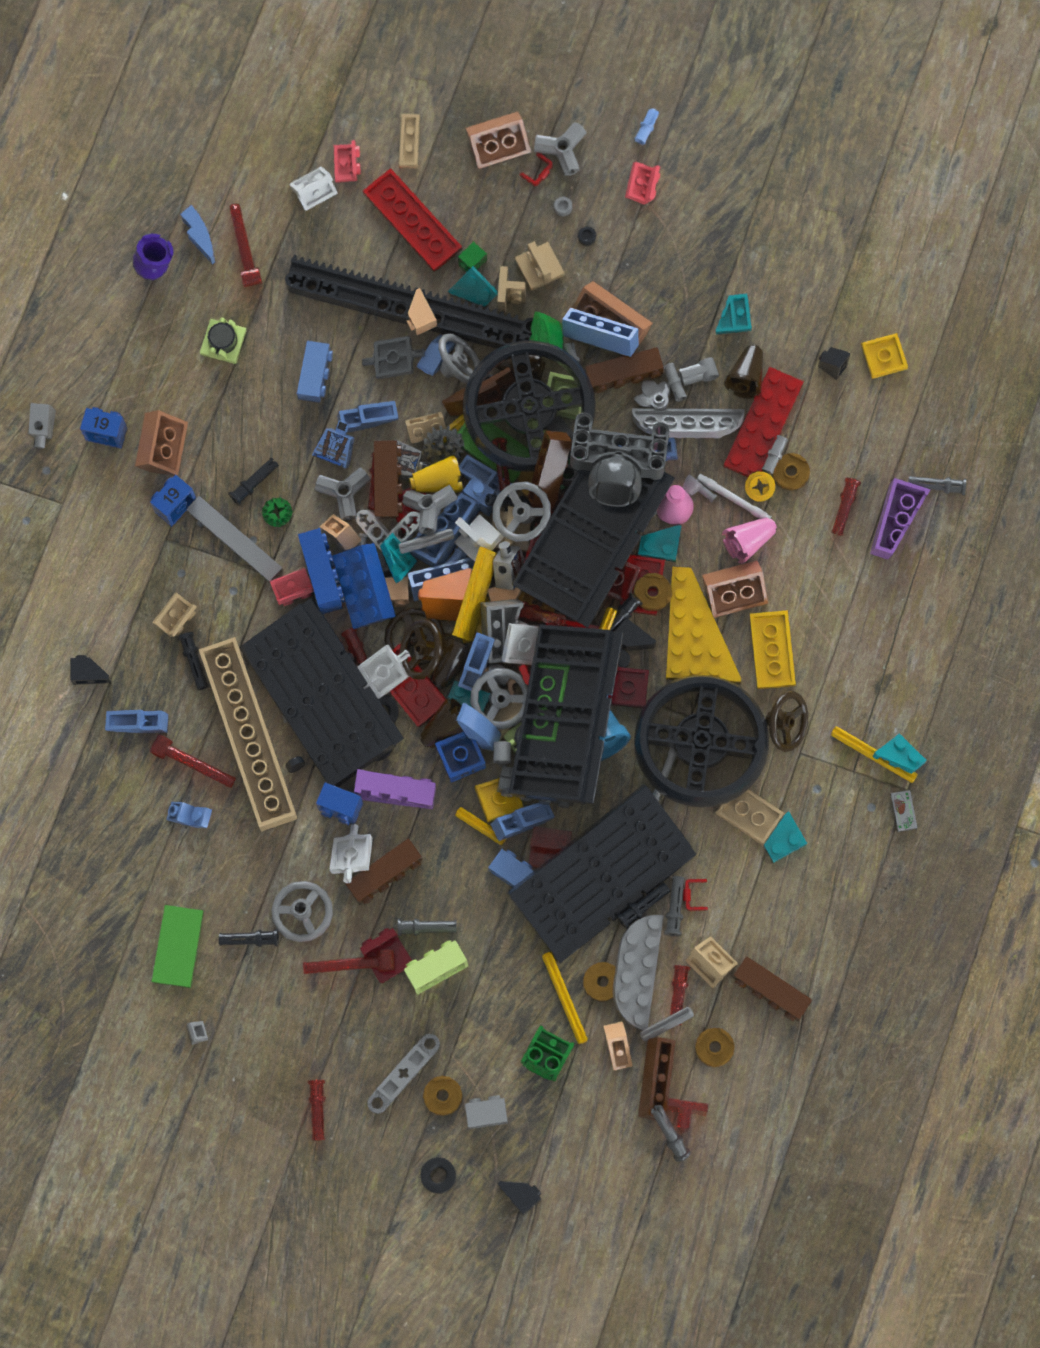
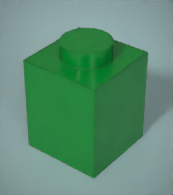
M474 241L458 256V265L465 273L473 266L478 270L487 261V253Z

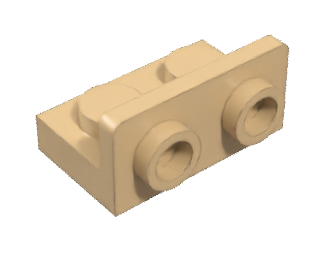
M442 412L405 420L411 443L424 441V438H427L428 432L433 433L432 428L439 430V427L442 425L443 429H446Z

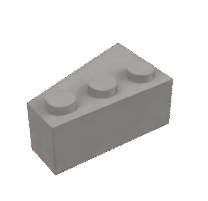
M518 599L481 602L482 634L495 639L488 663L503 662L501 659L509 623L518 624L520 610L524 604Z

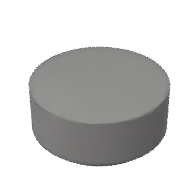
M567 197L557 198L554 202L555 213L559 216L569 215L572 211L571 200Z

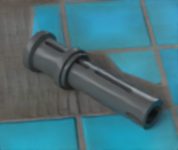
M909 476L908 482L931 490H941L946 494L952 492L961 493L965 496L967 479L955 480L950 477L935 479Z
M681 876L672 877L670 909L666 914L667 928L664 931V934L667 936H682L680 926L681 920H683L681 907L685 878Z
M414 918V920L402 921L398 919V936L402 934H414V936H417L419 933H456V920L419 921V919Z
M662 1105L655 1106L657 1111L652 1109L651 1113L667 1139L666 1145L674 1153L675 1161L679 1162L687 1159L691 1151L685 1147L683 1137L676 1133Z

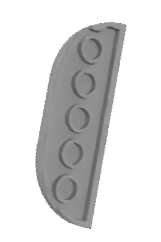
M632 408V419L637 427L646 433L652 434L653 426L658 422H663L669 427V438L718 439L737 430L742 425L745 415V409L657 410Z
M650 915L634 922L624 932L618 949L613 984L614 1004L625 1019L624 1021L640 1031L648 1028L663 915Z

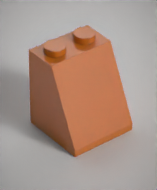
M472 568L423 582L422 589H419L418 599L422 602V611L425 612L427 619L457 621Z

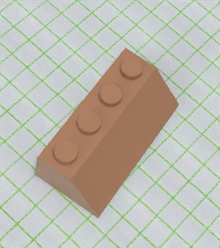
M594 281L583 287L573 306V309L638 328L639 344L643 341L653 324Z

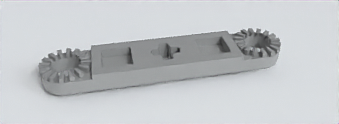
M434 1034L423 1036L379 1085L367 1102L371 1112L375 1114L384 1112L433 1057L440 1047V1041ZM427 1039H433L436 1042L435 1047L431 1050L424 1046ZM402 1069L404 1071L408 1069L407 1074L409 1076L407 1078H399V1070ZM375 1098L383 1100V1105L379 1109L372 1107V1101Z

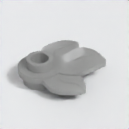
M652 380L643 381V393L634 397L635 402L644 408L665 409L669 403L670 387H668V384L665 381L658 385Z

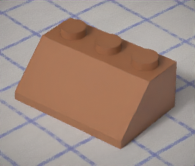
M518 112L465 128L478 169L531 152L524 123Z
M159 410L145 413L135 467L152 473L173 476L176 474L178 476L188 422Z
M758 561L702 575L705 592L714 618L768 604L763 571Z

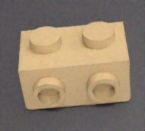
M174 593L152 623L170 637L179 636L184 630V623L194 617L196 613L194 610L197 607L194 604H190L178 593Z

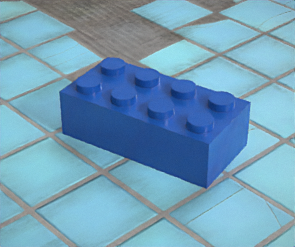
M320 528L298 534L319 610L322 614L343 609L342 603L345 600L341 586H336L340 582L336 569H332L335 565L331 551H326L330 549L326 534H321Z
M375 543L360 545L332 556L353 629L368 627L396 617Z

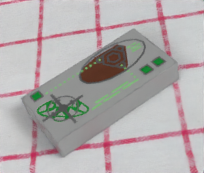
M910 790L891 793L897 831L917 829Z

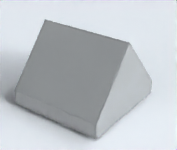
M203 1021L187 1023L186 1028L192 1045L208 1040Z

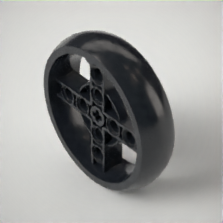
M516 341L495 349L475 367L464 391L463 416L472 441L491 461L514 471L534 472L541 446L535 448L531 445V441L539 439L542 443L543 431L552 424L557 411L581 407V413L590 414L593 418V423L595 420V393L586 371L568 352L543 341ZM529 355L544 357L556 362L571 375L577 387L553 392L546 383L533 378ZM511 359L515 382L506 389L502 400L477 406L479 391L487 375L499 364ZM524 365L528 370L526 373H519L517 367ZM527 383L531 386V390L523 392L520 388L521 385ZM564 395H569L572 401L565 404L561 398ZM549 398L553 401V405L545 407L542 403L543 400ZM527 402H531V405L534 404V406H532V410L524 408V406L527 405ZM512 405L516 408V411L513 414H508L505 408ZM489 409L497 411V415L493 418L488 417L486 413ZM534 420L538 423V427L530 429L527 425L528 422ZM505 421L513 430L526 434L530 458L511 455L499 449L489 440L481 425ZM569 451L568 460L571 457V451Z
M692 675L666 684L647 701L636 722L634 749L642 773L660 794L686 806L714 807L738 798L757 781L768 758L769 732L760 707L744 689L720 677ZM699 692L697 713L687 716L677 726L652 723L658 711L670 700L682 694ZM717 694L728 698L740 707L751 723L754 737L729 734L725 724L718 717L714 716ZM710 701L712 706L706 708L702 705V702ZM706 719L709 721V725L702 726L699 721ZM666 732L669 737L661 739L658 734ZM679 735H685L688 738V740L685 742H681L678 740L677 737ZM700 737L704 738V744H700ZM722 740L726 743V746L718 747L716 742ZM737 743L744 744L745 749L738 750L735 747V745ZM649 745L674 748L679 759L689 766L686 788L674 784L659 771L651 757ZM701 756L704 758V762L697 763L694 758ZM726 756L751 759L746 771L736 781L717 790L704 791L707 769L718 765ZM697 774L701 776L702 780L695 782L691 777Z

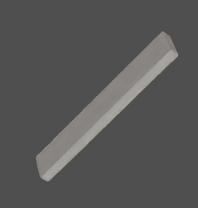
M200 496L186 509L187 512L269 583L283 570L277 562Z

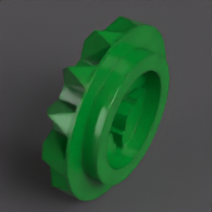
M281 497L272 498L266 501L262 508L263 519L270 526H284L292 517V507L288 501ZM275 505L276 507H278L279 510L282 509L279 515V519L275 513L272 514V512H274Z

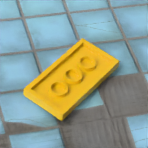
M788 610L749 614L757 690L796 686Z

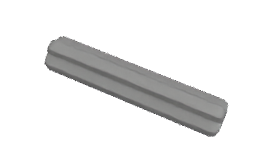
M447 529L399 544V550L404 554L454 539V532L452 529Z
M686 1007L640 1032L642 1040L647 1042L649 1038H654L694 1016L691 1008Z

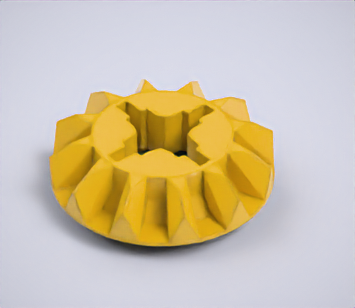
M756 471L749 475L745 481V491L754 501H766L775 491V481L770 474ZM758 479L762 484H768L762 487V494L758 488H752L758 484Z

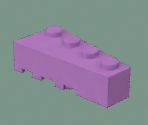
M896 478L892 480L889 484L870 554L887 560L893 555L931 489Z
M357 769L354 793L361 796L363 801L433 809L436 783H433L430 779L416 780L408 776L399 777Z

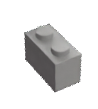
M500 1095L488 1097L489 1100L481 1101L480 1098L470 1099L469 1103L465 1104L468 1128L475 1129L508 1124L505 1099L500 1098Z

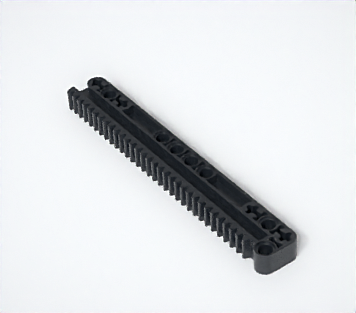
M297 255L292 257L289 272L285 277L287 289L292 294L407 324L409 320L408 311L416 289H418L416 287L411 291V286L404 289L402 283L397 287L395 281L392 285H390L389 280L383 283L382 278L376 281L375 276L368 279V274L361 277V272H358L355 276L353 270L348 274L346 268L341 272L339 266L333 270L332 264L326 268L324 262L319 266L317 260L312 264L310 258L305 262L304 257L298 260ZM310 285L317 286L314 290L307 289ZM422 290L435 318L441 320L436 327L429 331L443 335L453 334L465 341L495 349L508 344L504 342L506 338H511L512 342L530 340L532 332L527 330L529 326H532L533 318L531 317L522 321L518 320L517 314L514 318H511V313L504 316V311L497 314L496 309L490 312L489 307L485 310L482 309V305L475 308V303L468 306V301L461 304V299H458L455 303L453 297L448 301L446 295L440 299L439 293L433 297L432 291L426 295L425 290ZM382 304H386L388 306L386 309L378 308ZM399 309L405 310L403 314H397L396 312Z

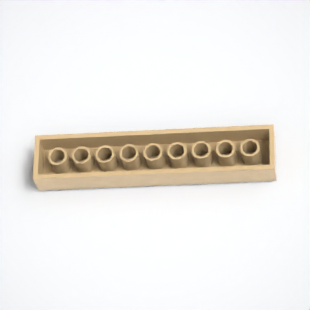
M233 637L199 649L261 832L298 819L236 638Z

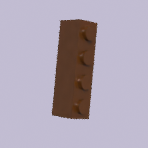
M658 347L633 353L631 357L622 356L585 366V371L590 378L594 392L603 393L608 388L614 387L617 389L627 383H640L643 379L649 377L650 379L658 378L663 374L664 367Z
M545 431L531 481L532 484L537 485L546 493L551 509H554L555 503L559 499V488L563 484L564 469L568 466V455L572 447V440L567 432ZM529 491L527 499L531 506L543 508L540 498L534 492Z
M397 440L374 441L375 517L377 519L399 518V513H403V504L399 502V494H402V483H399V476H402V464H399V457H402V446L398 445Z
M408 838L371 864L369 870L361 871L351 879L350 883H345L358 904L364 903L365 905L374 899L373 895L386 891L390 887L389 884L394 880L398 882L403 879L408 870L411 869L413 871L417 869L423 860L422 856Z
M747 956L733 975L736 985L743 989L747 987L752 991L751 994L759 1000L761 998L768 1001L767 1005L776 1011L780 1009L785 1013L784 1016L792 1022L794 1020L799 1022L812 1002L811 998Z
M654 1037L647 1040L638 1117L656 1120L651 1110L657 1111L655 1106L662 1105L667 1115L676 1040L662 1037Z

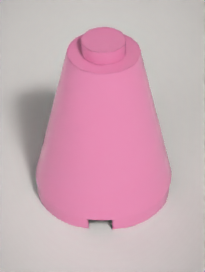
M673 485L668 489L656 511L662 521L676 526L687 522L693 513L694 504L691 496L681 486Z
M765 517L725 529L722 532V535L725 534L726 537L723 542L730 556L733 559L737 557L740 560L738 563L743 564L776 533L777 527L772 519Z

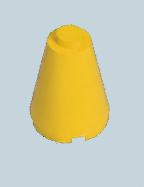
M454 455L413 473L412 478H409L410 488L416 492L436 493L449 484L455 493L463 491L462 481L458 482L460 481L461 474Z

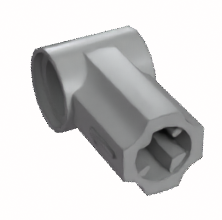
M705 358L696 365L679 369L684 386L702 380L704 382L712 381L719 377L713 358Z
M494 742L493 762L497 763L499 767H506L508 763H511L510 742Z

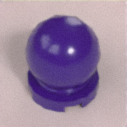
M148 234L142 237L133 255V268L137 275L143 279L156 280L167 272L173 257V247L170 241L167 242L165 239L160 238L159 234Z

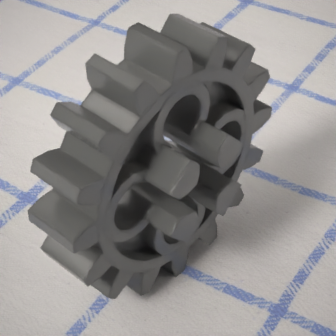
M441 425L439 430L432 428L433 433H427V438H424L423 448L424 452H426V457H431L432 463L436 460L439 462L453 455L456 458H461V453H464V440L461 433L457 434L456 428L451 431L450 426L443 429ZM447 436V443L444 445L443 437ZM444 446V454L441 455V448Z

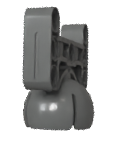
M588 413L578 414L575 419L570 465L575 470L591 471L588 478V491L593 499L596 498L597 502L613 507L627 506L629 503L633 504L641 492V477L653 480L663 477L670 431L667 424L663 422L656 423L652 428L651 437L594 430L592 429V416Z

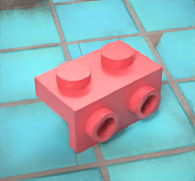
M351 140V144L334 145L335 182L358 181L357 175H361L360 163H357V157H360V147L356 146L355 140Z
M634 162L625 197L644 205L652 201L656 196L655 187L660 178V166L656 165L652 168L639 162Z
M305 568L270 581L279 605H290L294 603V599L299 597L301 599L308 598L314 592Z

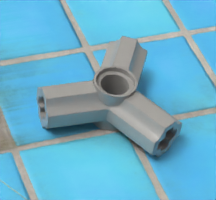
M574 122L561 137L553 138L537 135L534 152L556 155L564 175H574L580 171L572 149L587 132L583 126ZM563 145L567 148L565 150H560L558 147Z
M361 467L344 481L319 475L314 490L337 498L340 518L343 521H350L357 517L353 495L369 483L371 478ZM341 489L349 490L345 495L339 493Z
M449 484L433 495H423L414 490L406 491L403 495L402 503L420 512L419 532L430 535L436 532L437 517L441 513V509L457 500L458 497Z

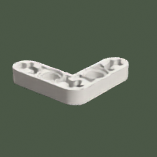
M360 510L356 517L357 524L381 552L380 544L383 542L381 540H385V537L391 533L403 543L408 541L419 530L420 512L408 513L390 532L370 510ZM363 515H368L367 520L369 523L362 521L364 519ZM412 517H418L416 520L418 524H412L410 527L406 525L413 522ZM375 527L381 529V535L378 538L373 534ZM400 528L406 530V536L403 539L398 536Z

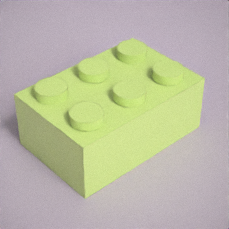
M449 940L441 945V949L435 952L431 950L423 955V959L419 961L415 959L406 964L407 968L404 971L416 994L419 995L469 966L456 940L453 942Z

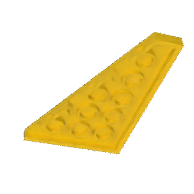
M672 567V596L670 599L666 679L676 680L692 675H711L741 684L740 674L692 568Z

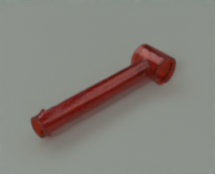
M232 204L229 206L244 269V271H240L244 288L262 284L259 267H254L240 204Z
M160 734L157 735L149 750L150 753L161 759H165L168 756L232 788L236 780L235 777L172 746L173 741Z
M394 950L377 951V956L303 963L304 974L378 968V972L395 971Z

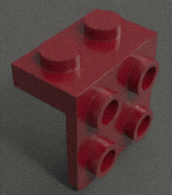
M394 928L382 930L378 933L379 937L374 940L372 938L367 939L362 943V947H360L361 953L380 983H385L407 968L406 964L412 961Z

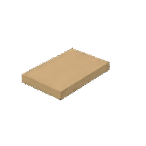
M749 789L738 798L720 805L715 812L716 815L762 846H764L785 815L784 812Z

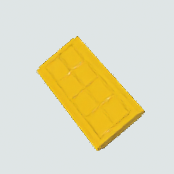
M479 547L452 634L469 642L473 641L481 615V602H485L494 573L493 560L497 553L487 548Z

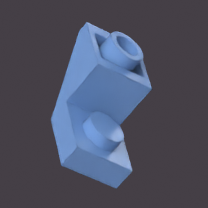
M441 334L430 343L424 353L425 356H422L417 364V368L431 376L440 370L443 362L438 349L439 340L442 337ZM451 341L446 343L448 354L454 349L456 343Z
M171 802L166 820L195 828H207L212 810L206 807H194L184 802Z

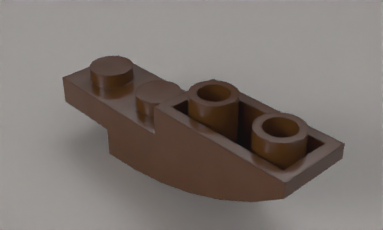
M509 367L482 383L477 406L495 403L502 399V393L515 382V377ZM465 388L441 401L450 416L463 414Z

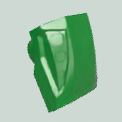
M535 312L530 340L543 341L563 349L562 323L546 314Z
M540 1025L521 1060V1064L544 1079L556 1081L575 1043L563 1040Z

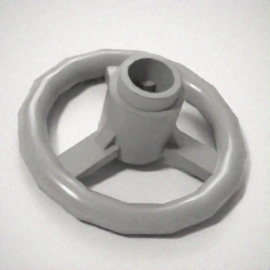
M445 334L440 338L438 347L443 360L440 371L446 378L455 376L461 382L467 384L473 370L467 366V357L463 354V350L473 361L474 367L479 364L480 360L475 351L463 339L453 334ZM448 341L456 343L455 352L452 355L448 354L446 350V343Z
M515 482L505 487L496 497L493 505V521L497 530L505 538L515 542L529 541L538 537L551 517V504L546 493L537 485L529 482ZM526 489L534 492L540 498L543 508H533L522 502L516 490ZM509 495L514 504L512 511L514 518L508 527L505 528L500 519V508L503 500ZM536 516H542L540 524L533 531L526 534L514 533L520 523L530 524Z
M496 668L487 671L476 680L471 690V706L486 717L497 729H507L516 726L523 717L528 685L525 684L520 674L510 669ZM507 676L515 680L521 687L523 695H509L506 690L499 689L493 677ZM485 682L488 683L492 691L489 695V702L492 706L486 716L481 711L478 703V694ZM499 695H503L502 702H499L497 699ZM509 703H523L520 712L514 718L504 722L493 720L499 708H505Z
M307 881L293 882L282 888L276 895L271 908L272 921L278 932L287 939L296 942L312 941L321 936L330 926L333 916L332 901L327 892L319 885ZM296 889L311 890V893L305 900L297 899L291 906H281L282 900L288 893ZM320 896L325 904V916L322 924L315 930L310 920L312 914L311 905ZM302 908L305 909V911H303V913H299V910H300V909H302ZM279 914H293L295 919L303 922L308 934L299 935L290 932L282 924Z

